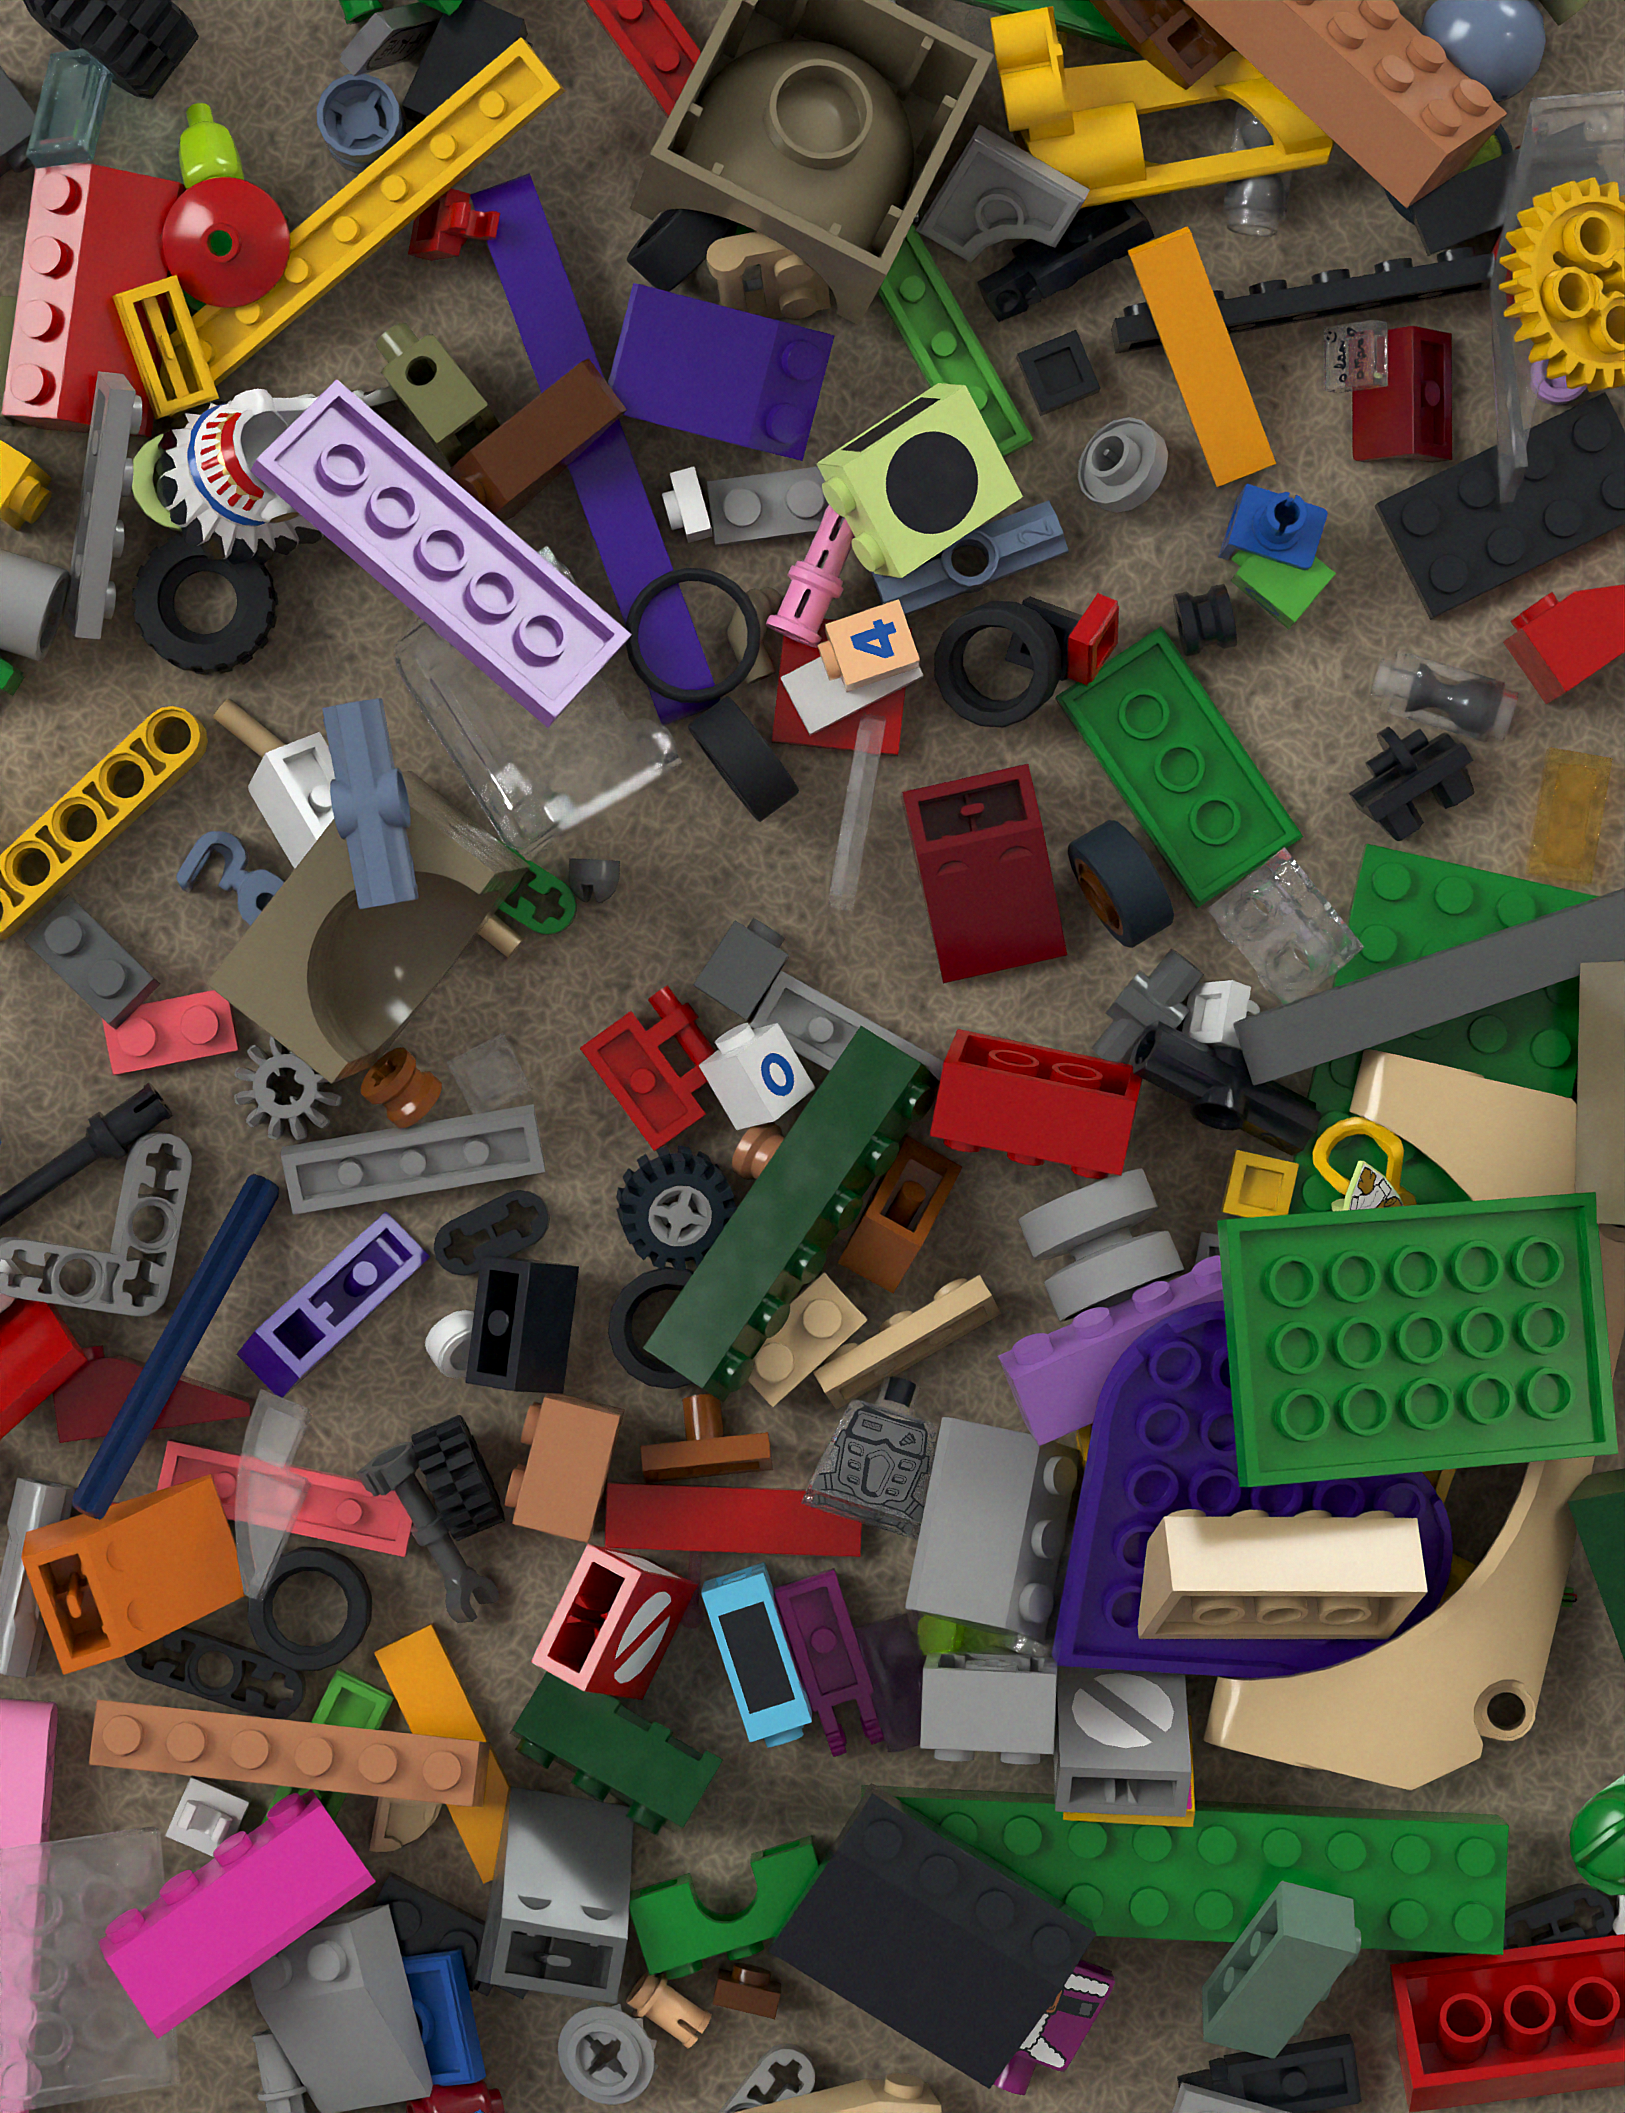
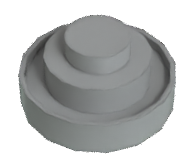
M1127 417L1110 422L1096 432L1086 444L1081 455L1077 476L1081 491L1104 510L1118 513L1134 509L1149 499L1159 487L1164 477L1168 461V450L1165 441L1152 427L1142 420Z

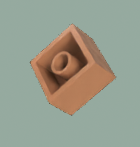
M548 1393L544 1397L543 1403L533 1402V1405L529 1406L520 1443L532 1445L527 1466L518 1464L517 1468L513 1469L504 1506L516 1508L512 1524L585 1543L589 1542L595 1530L625 1409L558 1393Z

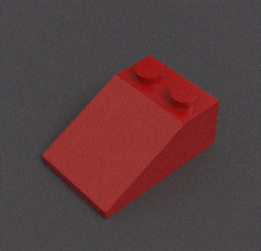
M1625 584L1575 591L1560 602L1554 593L1551 592L1510 621L1517 632L1503 643L1545 704L1563 695L1625 652Z

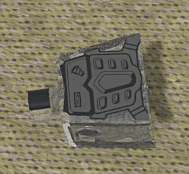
M887 1376L883 1379L876 1405L859 1399H851L809 1481L801 1504L917 1540L920 1534L937 1440V1426L935 1424L912 1417L920 1387L909 1380Z

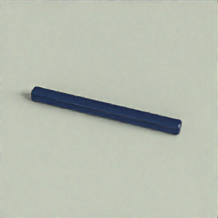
M252 1174L243 1185L72 1497L73 1507L82 1514L100 1520L108 1511L279 1197V1187L271 1180Z

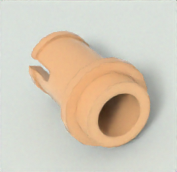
M648 1971L645 1972L635 1984L626 2000V2003L634 2008L633 2016L636 2018L646 2016L689 2049L698 2040V2037L695 2035L696 2031L701 2034L704 2032L712 2014L706 2010L703 2011L666 1984L668 1979L663 1973L656 1977L655 1975H649Z

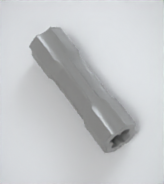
M17 1477L7 1523L9 1538L0 1575V1674L21 1678L35 1677L45 1628L43 1617L21 1556L27 1531L69 1519L72 1497L75 1493V1488L69 1485L38 1478Z

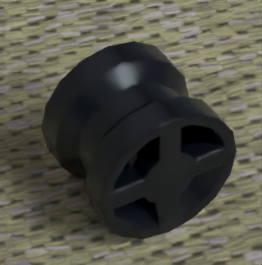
M1224 584L1212 586L1207 594L1195 597L1188 592L1173 595L1177 628L1186 657L1199 654L1204 646L1217 644L1223 649L1237 646L1233 610L1227 588Z

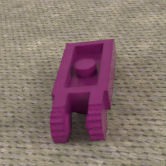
M835 1568L774 1587L773 1590L812 1711H818L833 1757L847 1753L845 1747L847 1744L846 1736L842 1725L837 1721L833 1706L852 1699L857 1701L861 1713V1726L865 1737L869 1738L871 1745L885 1741L871 1697V1693H874L873 1685Z

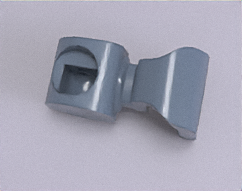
M210 831L202 835L195 843L176 875L177 881L183 891L190 892L193 890V883L213 851L216 850L225 858L223 875L218 886L228 892L232 890L237 892L238 910L242 918L251 926L285 880L264 869L252 870L251 872L245 870L249 857L241 840L231 833Z

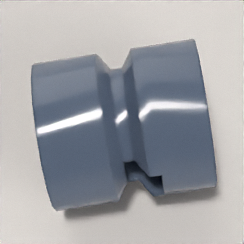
M365 73L357 76L347 74L332 81L321 94L316 108L317 125L333 159L347 170L360 174L407 134L406 122L392 90L379 78Z

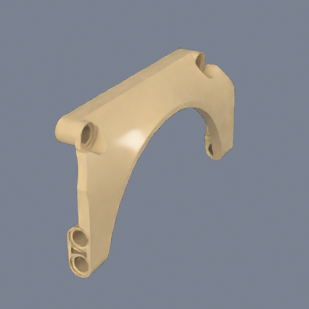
M1364 1049L1349 1112L1385 1127L1415 1146L1442 1168L1472 1201L1575 1193L1577 1104L1573 1099L1485 1079L1482 1075L1452 1067ZM1598 1224L1613 1381L1625 1329V1228H1618L1611 1224ZM1595 1456L1528 1462L1520 1491L1511 1511L1484 1558L1458 1589L1431 1614L1401 1635L1365 1654L1325 1668L1293 1675L1263 1678L1217 1677L1203 1740L1223 1748L1314 1770L1324 1769L1384 1785L1414 1790L1479 1759L1483 1748L1480 1736L1503 1741H1513L1523 1737L1531 1729L1535 1721V1713L1578 1532L1567 1501L1583 1479L1591 1475ZM1502 1692L1513 1693L1519 1696L1524 1703V1713L1521 1719L1510 1726H1501L1494 1723L1487 1713L1490 1700Z

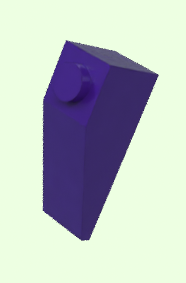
M387 1211L384 1212L259 1326L236 1355L281 1400L383 1304L430 1256Z

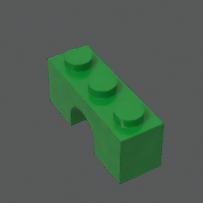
M812 1835L752 1853L750 1864L756 1880L757 1891L752 1901L745 1908L734 1913H718L706 1907L696 1893L690 1873L630 1891L629 1910L649 1975L665 1971L667 1979H676L701 1970L703 1968L702 1959L726 1952L728 1960H737L764 1950L763 1940L776 1937L821 1865Z

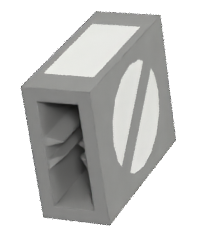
M1058 1666L1053 1752L1055 1812L1186 1817L1192 1771L1185 1674Z

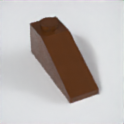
M588 358L581 361L473 447L446 474L501 522H504L514 517L622 416L627 409Z

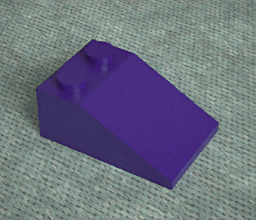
M633 283L608 385L626 407L627 411L623 414L625 416L803 461L835 335Z

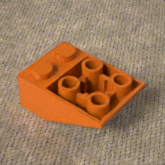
M212 1474L110 1505L105 1516L100 1520L82 1514L27 1531L25 1535L21 1559L63 1675L128 1655L250 1594L252 1590Z

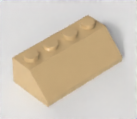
M1196 1509L1173 1512L1163 1517L1147 1541L1138 1619L1139 1639H1389L1428 1592L1417 1518H1394V1514L1388 1511H1370L1360 1514L1356 1518L1332 1517L1331 1513L1323 1510L1305 1511L1294 1517H1269V1514L1262 1510H1245L1235 1513L1231 1517H1206L1205 1512Z

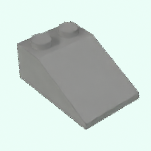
M389 1904L328 1916L249 1973L259 2011L301 2082L306 2086L307 2092L320 2113H338L430 2097L433 2082Z

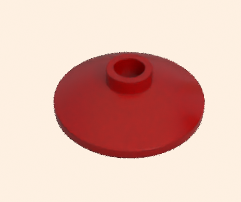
M233 177L207 179L187 189L171 207L165 220L162 235L164 258L171 275H177L181 288L190 296L205 304L229 308L247 305L268 294L284 274L290 256L291 240L289 227L279 205L259 186ZM219 230L227 232L232 239V248L224 256L217 254L211 246L212 236Z

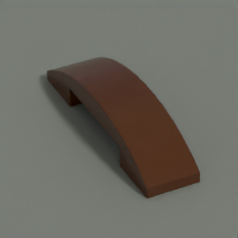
M1089 0L1108 23L1142 57L1185 90L1191 87L1234 49L1188 4L1184 6L1180 0Z

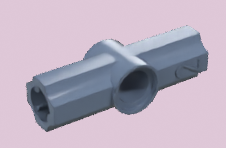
M1048 500L974 529L903 578L879 575L871 571L870 573L881 604L899 599L904 615L907 616L961 594L979 592L992 582L1065 555L1069 550L1058 517ZM964 546H973L981 550L987 560V567L984 572L974 577L962 576L956 572L952 566L951 556L957 549Z
M382 698L322 708L323 722L329 743L328 749L331 754L335 779H332L330 782L332 810L338 833L343 840L346 839L359 909L419 899L414 862L410 853L406 828H409L411 825L409 798L402 772L399 768H395Z

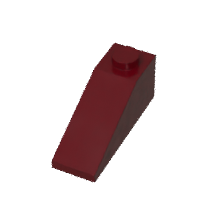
M103 1345L81 1348L88 1360L52 1393L59 1443L106 1437L146 1363L124 1355L105 1357ZM181 1375L152 1430L252 1416L258 1413L257 1400Z

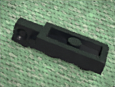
M1131 199L1086 207L1077 212L1056 247L1033 239L1025 241L1011 249L1015 258L1005 267L978 281V287L988 309L996 320L1001 322L1027 311L1029 305L1041 302L1042 298L1045 299L1058 291L1073 286L1079 279L1111 261L1127 256L1128 250L1144 244L1155 236L1148 219Z
M390 1872L372 1907L389 1904L401 1955L407 1957L461 1950L469 1990L471 1992L476 1990L488 1996L494 1984L476 1980L485 1921ZM495 1985L521 1999H524L529 1991Z
M1350 2034L1286 2044L1275 2059L1249 2052L1223 2055L1224 2058L1219 2057L1209 2061L1210 2070L1204 2069L1177 2076L1179 2089L1183 2082L1290 2113H1308L1362 2102L1354 2043Z

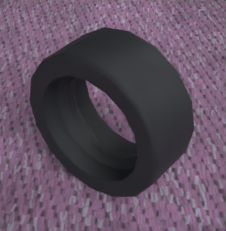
M665 210L631 249L627 262L654 288L670 292L707 258L709 246L714 241L725 238L737 222L697 210Z
M991 601L965 612L943 632L934 653V677L943 699L958 716L978 726L1003 728L1025 720L1053 696L1062 675V650L1053 628L1037 611L1018 602ZM989 627L1006 628L1016 633L1027 645L1034 662V674L1028 688L1018 697L1007 701L992 700L982 695L969 682L963 666V653L968 641L978 631Z
M729 696L724 697L688 725L689 731L708 759L758 822L763 821L799 793L797 785L779 758Z
M664 1267V1269L658 1268L644 1272L621 1290L611 1308L608 1335L613 1354L630 1376L648 1386L676 1389L695 1384L670 1366L657 1364L644 1357L635 1345L631 1331L633 1315L640 1302L652 1293L666 1289L682 1291L694 1273L689 1269L678 1270L673 1267Z
M301 1547L280 1555L258 1575L248 1597L247 1621L256 1644L272 1661L294 1671H320L343 1661L362 1642L372 1618V1595L364 1574L348 1557L326 1547ZM302 1571H318L332 1577L343 1589L348 1602L347 1619L341 1632L330 1642L319 1646H301L288 1640L278 1630L273 1617V1599L279 1586L289 1576Z

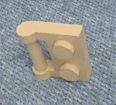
M758 231L721 238L714 241L707 250L708 269L711 275L717 279L720 296L718 305L771 319L782 317L801 319L812 315L818 310L831 308L828 284L795 253ZM759 264L763 289L745 292L742 274L746 267Z

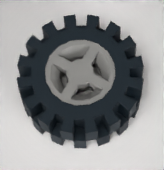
M667 1146L657 1148L659 1157L649 1160L645 1153L637 1159L640 1168L636 1172L628 1168L623 1175L626 1185L625 1188L618 1187L616 1196L619 1203V1208H616L618 1219L629 1244L633 1245L636 1254L643 1260L648 1256L653 1266L664 1269L666 1262L672 1263L674 1269L686 1270L685 1261L694 1260L696 1267H698L704 1258V1254L710 1250L737 1210L733 1200L735 1196L724 1173L717 1164H712L708 1155L699 1151L697 1156H695L690 1148L685 1146H678V1152L675 1154H670ZM679 1195L678 1201L673 1202L669 1206L663 1205L664 1202L668 1203Z

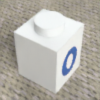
M744 1023L730 1029L715 1041L719 1050L699 1065L736 1130L777 1120L815 1089L778 1023L756 1029H751L748 1023Z

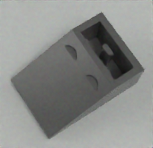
M509 1786L476 1980L494 1985L617 2004L628 1939L634 1823L625 1817L630 1808L629 1806Z

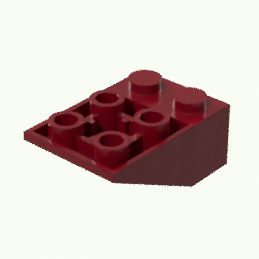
M1029 764L902 792L901 801L943 984L1068 955Z

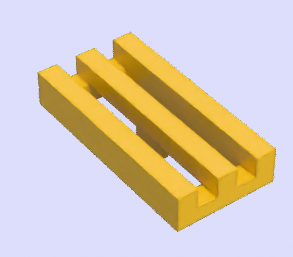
M177 275L113 296L155 419L219 399ZM162 293L166 294L199 389L198 392L192 394L188 392L155 297ZM138 301L142 302L175 397L174 400L168 402L133 303Z

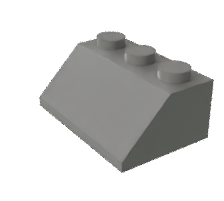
M942 1417L905 1609L981 1632L1044 1640L1048 1618L1053 1608V1591L1060 1554L1065 1545V1528L1072 1491L1077 1481V1464L1080 1450L1056 1441H1050L1039 1446L1032 1434L956 1418Z

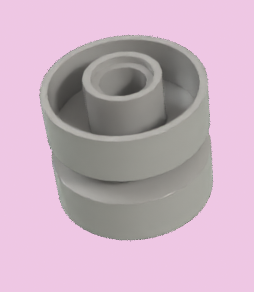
M1142 1168L1122 1173L1121 1176L1115 1175L1078 1189L1042 1205L1018 1219L1034 1260H1047L1069 1253L1072 1258H1075V1262L1056 1271L1044 1282L1060 1322L1074 1319L1080 1313L1092 1308H1109L1132 1298L1133 1293L1137 1289L1148 1283L1167 1281L1185 1271L1169 1231H1154L1133 1238L1131 1236L1129 1228L1146 1220L1159 1208Z

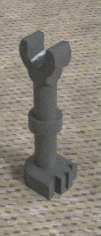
M412 1442L397 1444L376 1456L361 1468L357 1475L365 1489L371 1492L373 1496L386 1495L391 1490H395L414 1523L410 1530L419 1546H427L445 1577L444 1586L447 1591L445 1599L447 1612L457 1623L473 1622L478 1617L470 1604L471 1592L479 1604H489L499 1600L498 1589L493 1581L478 1575L472 1567L467 1566L448 1533L450 1530L447 1529L441 1512H436L414 1474L419 1468V1459L415 1454Z

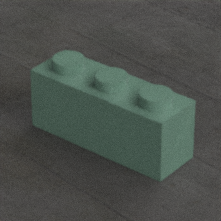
M1280 1881L1202 1986L1203 2041L1275 2059L1290 2038L1299 2035L1305 2019L1318 2002H1324L1327 1999L1332 1984L1346 1966H1352L1358 1957L1361 1947V1932L1359 1928L1355 1927L1353 1899Z

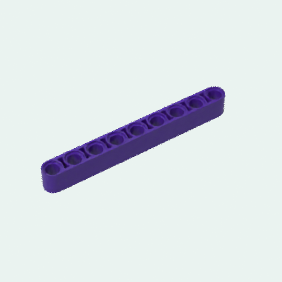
M530 173L470 194L475 211L500 212L496 239L486 240L541 393L581 361L588 358L604 378ZM618 418L571 462L568 468L622 618L626 624L630 608L639 593L654 579L674 570ZM679 583L673 584L660 591L649 602L642 614L638 629V643L641 655L648 668L659 679L671 686L684 690H700L713 687L715 683ZM648 687L662 726L706 711L720 701V698L703 703H681L665 698Z

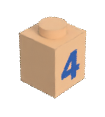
M899 599L825 624V633L828 641L817 644L829 681L841 677L846 692L918 668L920 658Z

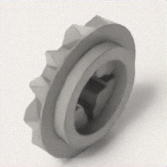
M596 2002L589 2007L575 2013L567 2021L559 2037L558 2057L563 2073L579 2093L598 2103L617 2105L635 2099L648 2087L652 2076L659 2066L655 2063L654 2058L657 2040L649 2039L643 2029V2018H632L622 2012L621 2004L604 2007L599 2006ZM618 2039L622 2044L620 2045L621 2050L616 2056L617 2059L614 2058L608 2063L604 2062L598 2068L594 2063L600 2058L598 2054L602 2051V2044L606 2045L612 2040L616 2041Z

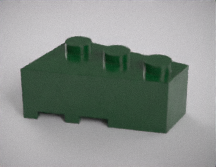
M548 1671L544 1674L509 1733L520 1740L515 1748L518 1753L545 1769H548L554 1760L571 1770L575 1775L570 1784L602 1803L608 1793L630 1806L625 1815L626 1818L656 1836L660 1834L663 1827L671 1832L684 1828L723 1759L707 1750L704 1754L698 1752L673 1737L672 1730L656 1721L653 1724L622 1706V1703L612 1696L582 1691Z

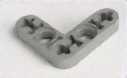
M161 1131L148 1132L132 1144L127 1157L110 1252L18 1237L1 1238L0 1261L1 1259L10 1260L14 1250L18 1249V1259L29 1264L45 1267L43 1279L32 1275L16 1274L12 1284H8V1275L0 1272V1293L14 1298L129 1316H148L156 1312L164 1304L169 1292L189 1184L192 1155L187 1144L181 1138ZM161 1143H164V1153L173 1156V1165L171 1169L162 1168L160 1170L156 1188L169 1190L168 1200L150 1194H138L140 1184L151 1188L154 1186L156 1171L155 1168L146 1165V1157L148 1153H158ZM155 1206L161 1211L164 1218L163 1229L155 1239L142 1242L134 1234L132 1221L135 1214L141 1208ZM129 1247L145 1253H158L156 1263L143 1259L140 1273L141 1279L150 1282V1290L148 1294H138L134 1304H132V1295L123 1291L124 1280L136 1278L140 1262L138 1259L127 1257ZM47 1252L51 1253L45 1265L44 1254ZM73 1259H83L91 1270L90 1283L83 1292L68 1295L59 1283L60 1271L67 1262ZM43 1280L44 1290L38 1291V1288Z

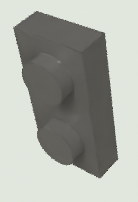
M69 894L24 939L114 1029H117L160 985Z

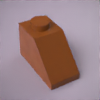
M907 1136L894 1163L888 1169L837 1263L894 1294L922 1247L963 1167Z

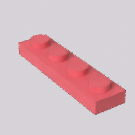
M173 1439L167 1441L157 1491L212 1474L224 1512L229 1520L401 1557L407 1555L412 1534L410 1530L414 1523L395 1490H391L386 1495L373 1496L371 1492L365 1489L360 1479Z

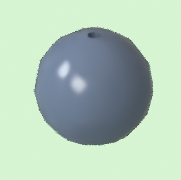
M1438 0L1426 11L1420 29L1421 34L1434 39L1442 46L1446 57L1470 79L1483 84L1490 91L1496 103L1514 97L1525 88L1539 71L1546 43L1543 16L1532 0Z

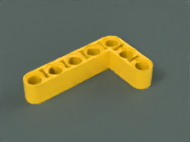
M175 706L162 707L153 712L0 855V901L3 906V915L0 920V941L7 939L20 929L199 762L206 752L208 744L206 729L199 719L185 709ZM172 722H186L191 731V739L187 748L177 754L165 753L160 742L161 733L164 728ZM126 765H139L144 774L142 789L133 797H119L114 789L115 775L119 769ZM90 808L97 818L96 831L86 841L75 842L68 834V820L73 812L78 809ZM42 851L50 862L49 875L42 883L29 886L21 875L22 862L32 852Z

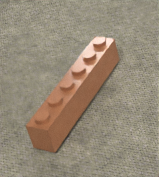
M97 1700L89 1765L483 1807L490 1742Z

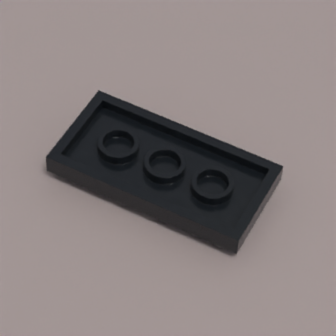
M1606 392L1390 496L1374 506L1429 619L1431 620L1625 525V430Z

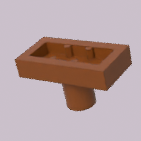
M711 1394L693 1395L682 1399L686 1441L640 1446L642 1471L646 1483L773 1470L768 1432L724 1437L721 1401Z

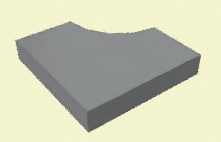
M979 124L922 217L916 231L970 263L987 246L1005 239H1033L1056 247L1084 203L1090 189Z

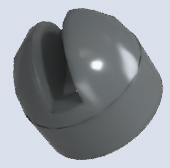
M569 858L568 878L571 890L576 897L587 903L591 898L594 888L596 901L603 903L614 894L620 877V861Z

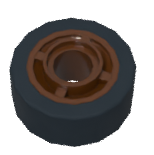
M1108 820L1069 844L1067 854L1070 865L1084 896L1103 925L1123 946L1133 948L1173 923L1174 911L1172 903L1159 874L1141 845L1118 821Z

